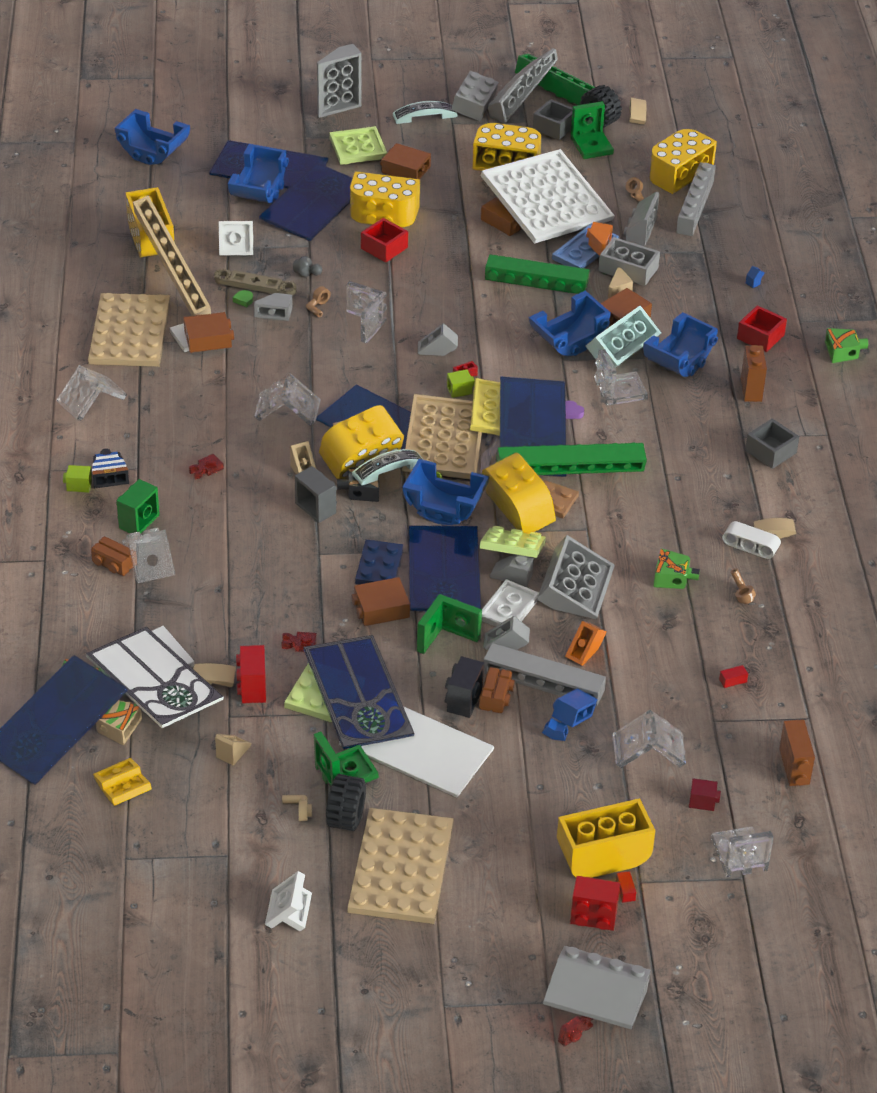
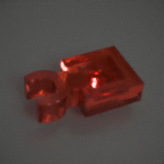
M214 454L198 460V465H191L189 473H194V478L200 479L205 473L210 476L223 470L224 463Z
M297 632L296 636L290 633H283L282 649L295 647V652H306L304 647L316 645L317 633ZM309 649L310 652L315 653V649Z
M577 1016L562 1025L558 1042L564 1047L571 1042H577L584 1030L587 1031L593 1027L590 1021L594 1019L586 1016Z

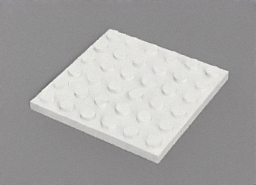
M561 149L483 170L480 175L534 244L585 229L593 222L605 223L612 221L615 216Z

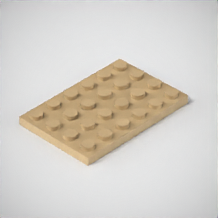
M101 293L88 357L89 364L160 367L170 295Z
M414 394L405 449L414 450L424 460L436 463V472H439L442 476L470 479L471 472L477 473L482 432L470 430L473 401ZM407 466L402 467V471L411 472L413 470H409Z
M369 808L348 903V913L435 924L454 818Z

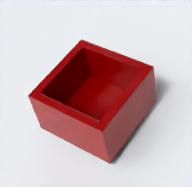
M382 218L361 232V249L384 262L389 261L408 248V231L385 218Z
M757 305L739 322L737 339L751 346H763L764 351L767 352L785 335L787 318Z
M264 645L240 646V654H236V666H240V668L236 669L237 681H241V683H237V695L242 696V703H266Z
M576 876L570 924L614 931L620 882Z

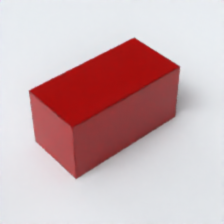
M473 361L453 367V372L468 369L470 375L474 377L478 375V366Z
M743 665L720 671L719 680L724 688L747 682L748 672Z
M630 871L617 873L616 882H620L619 894L622 903L636 901L637 892Z

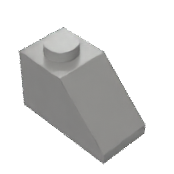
M273 293L255 301L254 316L257 318L289 321L293 308L292 295Z
M443 323L418 342V354L445 356L458 347V335Z
M516 554L496 562L490 578L501 581L507 579L527 587L533 575L534 558Z
M512 616L485 633L483 648L489 650L491 644L494 643L518 650L529 643L530 628L515 616Z

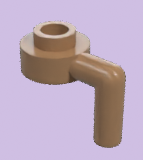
M636 177L630 178L626 182V190L638 202L643 200L644 197L641 193L643 189L642 181Z
M324 286L317 288L314 291L313 299L306 304V308L317 317H321L323 312L315 307V305L325 304L329 300L331 292Z
M737 568L731 570V574L739 588L735 593L738 602L744 604L751 603L756 596L753 586L745 585Z

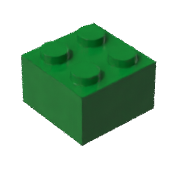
M138 479L123 495L118 497L116 505L119 529L138 537L160 515L158 487Z

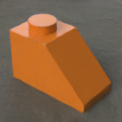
M593 222L591 228L587 229L586 238H589L588 245L600 256L612 239L613 225Z
M582 621L565 657L583 666L599 649L607 631Z

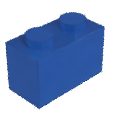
M577 688L555 700L552 717L570 727H574L592 717L598 699Z

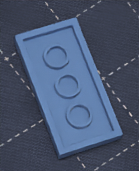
M592 223L552 254V260L565 266L585 268L597 259L599 255L588 245L589 238H586L587 229L591 228ZM612 233V238H613V237H615V238H618V237H619L618 235Z

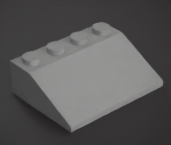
M354 44L338 47L317 62V108L319 118L361 107V52Z
M566 535L555 547L537 600L554 610L596 619L615 565Z
M564 946L557 960L543 1004L632 1029L647 993L651 970L640 965L628 964L618 959L603 957L597 953H589L575 947Z

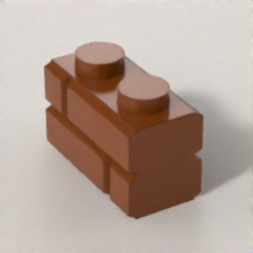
M105 536L91 548L94 564L108 568L112 573L125 576L129 569H132L137 563L135 550Z
M492 667L488 668L480 694L479 708L481 710H492V712L502 714L505 706H509L511 699L509 691L513 692L515 680H512L511 671Z

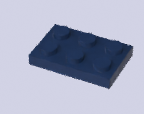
M366 539L355 584L360 585L396 578L403 553V544Z

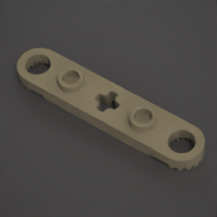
M224 268L216 270L214 273V280L218 284L269 294L282 293L293 296L297 292L296 283L282 281L279 278L236 270L229 271L227 269L224 270Z

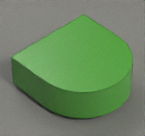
M248 290L239 291L233 296V302L248 307L253 302V293Z

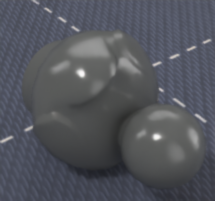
M308 256L296 259L293 263L294 272L299 273L303 277H308L311 274L317 276L322 273L321 265H313L312 260Z

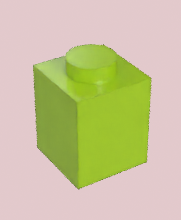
M468 369L447 373V389L452 398L473 394L475 380L470 375Z
M68 466L67 472L63 474V483L66 484L67 491L89 493L92 483L91 466Z

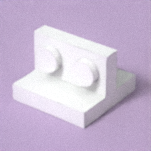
M219 221V255H253V221Z
M297 871L272 889L265 921L266 926L274 928L283 921L298 931L305 928L312 893L303 888L305 878L303 873Z

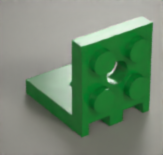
M603 101L573 106L571 140L583 159L614 154V148L603 133L605 110Z
M439 594L418 622L417 652L425 654L442 629L478 642L481 638L482 609Z
M321 731L313 734L316 770L320 769L322 772V779L325 784L329 783L331 786L338 774L364 778L365 783L379 778L378 771L360 745L336 754ZM352 767L355 769L350 771L346 770L345 768Z

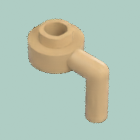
M282 795V804H299V821H308V817H312V804H308L306 795Z

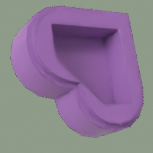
M570 400L565 402V419H580L584 416V408Z

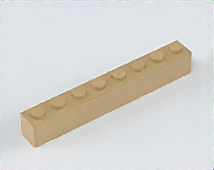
M149 195L134 201V212L191 316L211 314L209 303Z

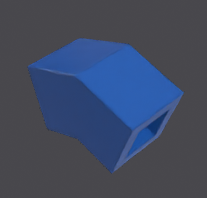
M752 266L747 273L746 284L752 288L757 287L761 284V278L765 272Z
M551 718L545 724L542 733L552 740L565 741L568 727L567 724Z

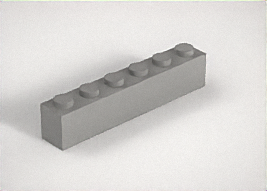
M699 163L678 216L676 233L693 236L714 182L716 165Z
M494 643L491 644L484 657L485 674H487L490 667L498 668L499 670H509L512 672V680H515V683L559 696H564L578 688L598 699L596 707L605 691L606 676Z

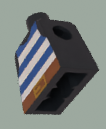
M105 448L100 451V454L93 456L92 476L94 489L129 484L128 468L120 452H111L110 449Z

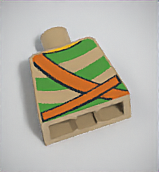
M109 699L103 708L92 706L89 717L95 719L114 699ZM118 700L96 722L97 732L124 745L142 720L141 708L136 703Z

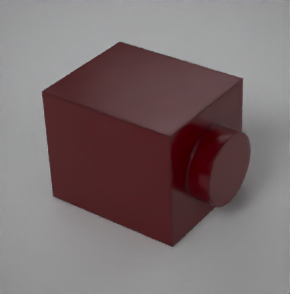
M693 778L689 808L714 811L715 803L720 802L721 791L717 790L718 782Z

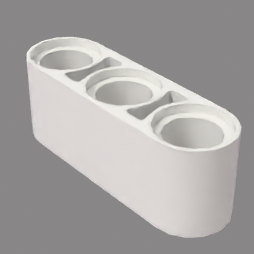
M736 521L730 523L722 536L723 541L727 545L766 559H771L781 544L780 539L776 535Z

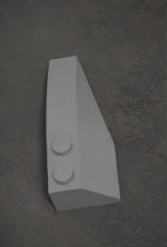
M553 48L532 61L498 92L495 99L488 105L491 118L506 124L558 60L556 49Z

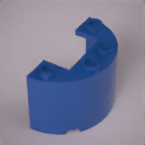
M135 109L115 127L116 139L124 150L134 160L149 165L163 162L186 141L190 133V125L177 121L173 124L174 134L151 127L149 113Z
M249 144L244 152L245 167L240 176L233 173L228 182L229 193L236 197L267 203L278 200L279 191L283 190L285 167L288 166L289 158L286 157V150Z
M585 290L571 297V311L548 322L547 314L541 311L530 316L529 323L532 329L560 354L576 356L586 351V345L609 326L611 312Z
M682 312L673 319L672 331L667 338L659 343V337L653 335L644 342V356L648 360L683 377L693 376L699 368H703L712 347L717 343L718 329Z
M418 459L402 487L403 494L410 506L413 505L418 510L417 514L423 518L441 525H457L471 516L488 485L489 476L471 472L469 486L437 478L436 463Z

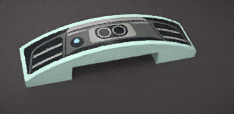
M422 101L393 112V117L396 124L412 122V117L440 114L442 119L457 117L458 114L451 110V104L440 101Z
M394 450L368 460L356 468L352 475L361 485L377 481L379 474L403 466H407L411 470L418 459H424L414 450Z

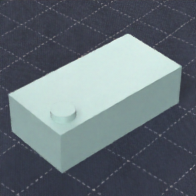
M639 306L595 337L586 347L608 374L641 350L644 342L653 335L658 337L661 331L643 308Z

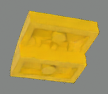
M128 758L93 774L97 784L114 806L152 789L150 782L141 774L140 766L132 758Z

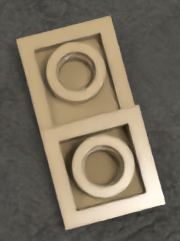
M630 98L629 122L645 125L646 100Z
M769 518L754 521V528L776 534L779 539L796 534L793 519Z
M212 663L194 664L193 669L210 685L213 683L227 687L233 686L236 666Z

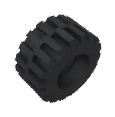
M598 85L583 94L580 104L603 101L605 104L603 128L620 118L622 107L620 106L621 102L618 99V95L615 94L613 89L611 90L609 86Z
M338 774L334 778L326 809V821L329 827L349 831L356 830L365 804L366 784L364 778Z

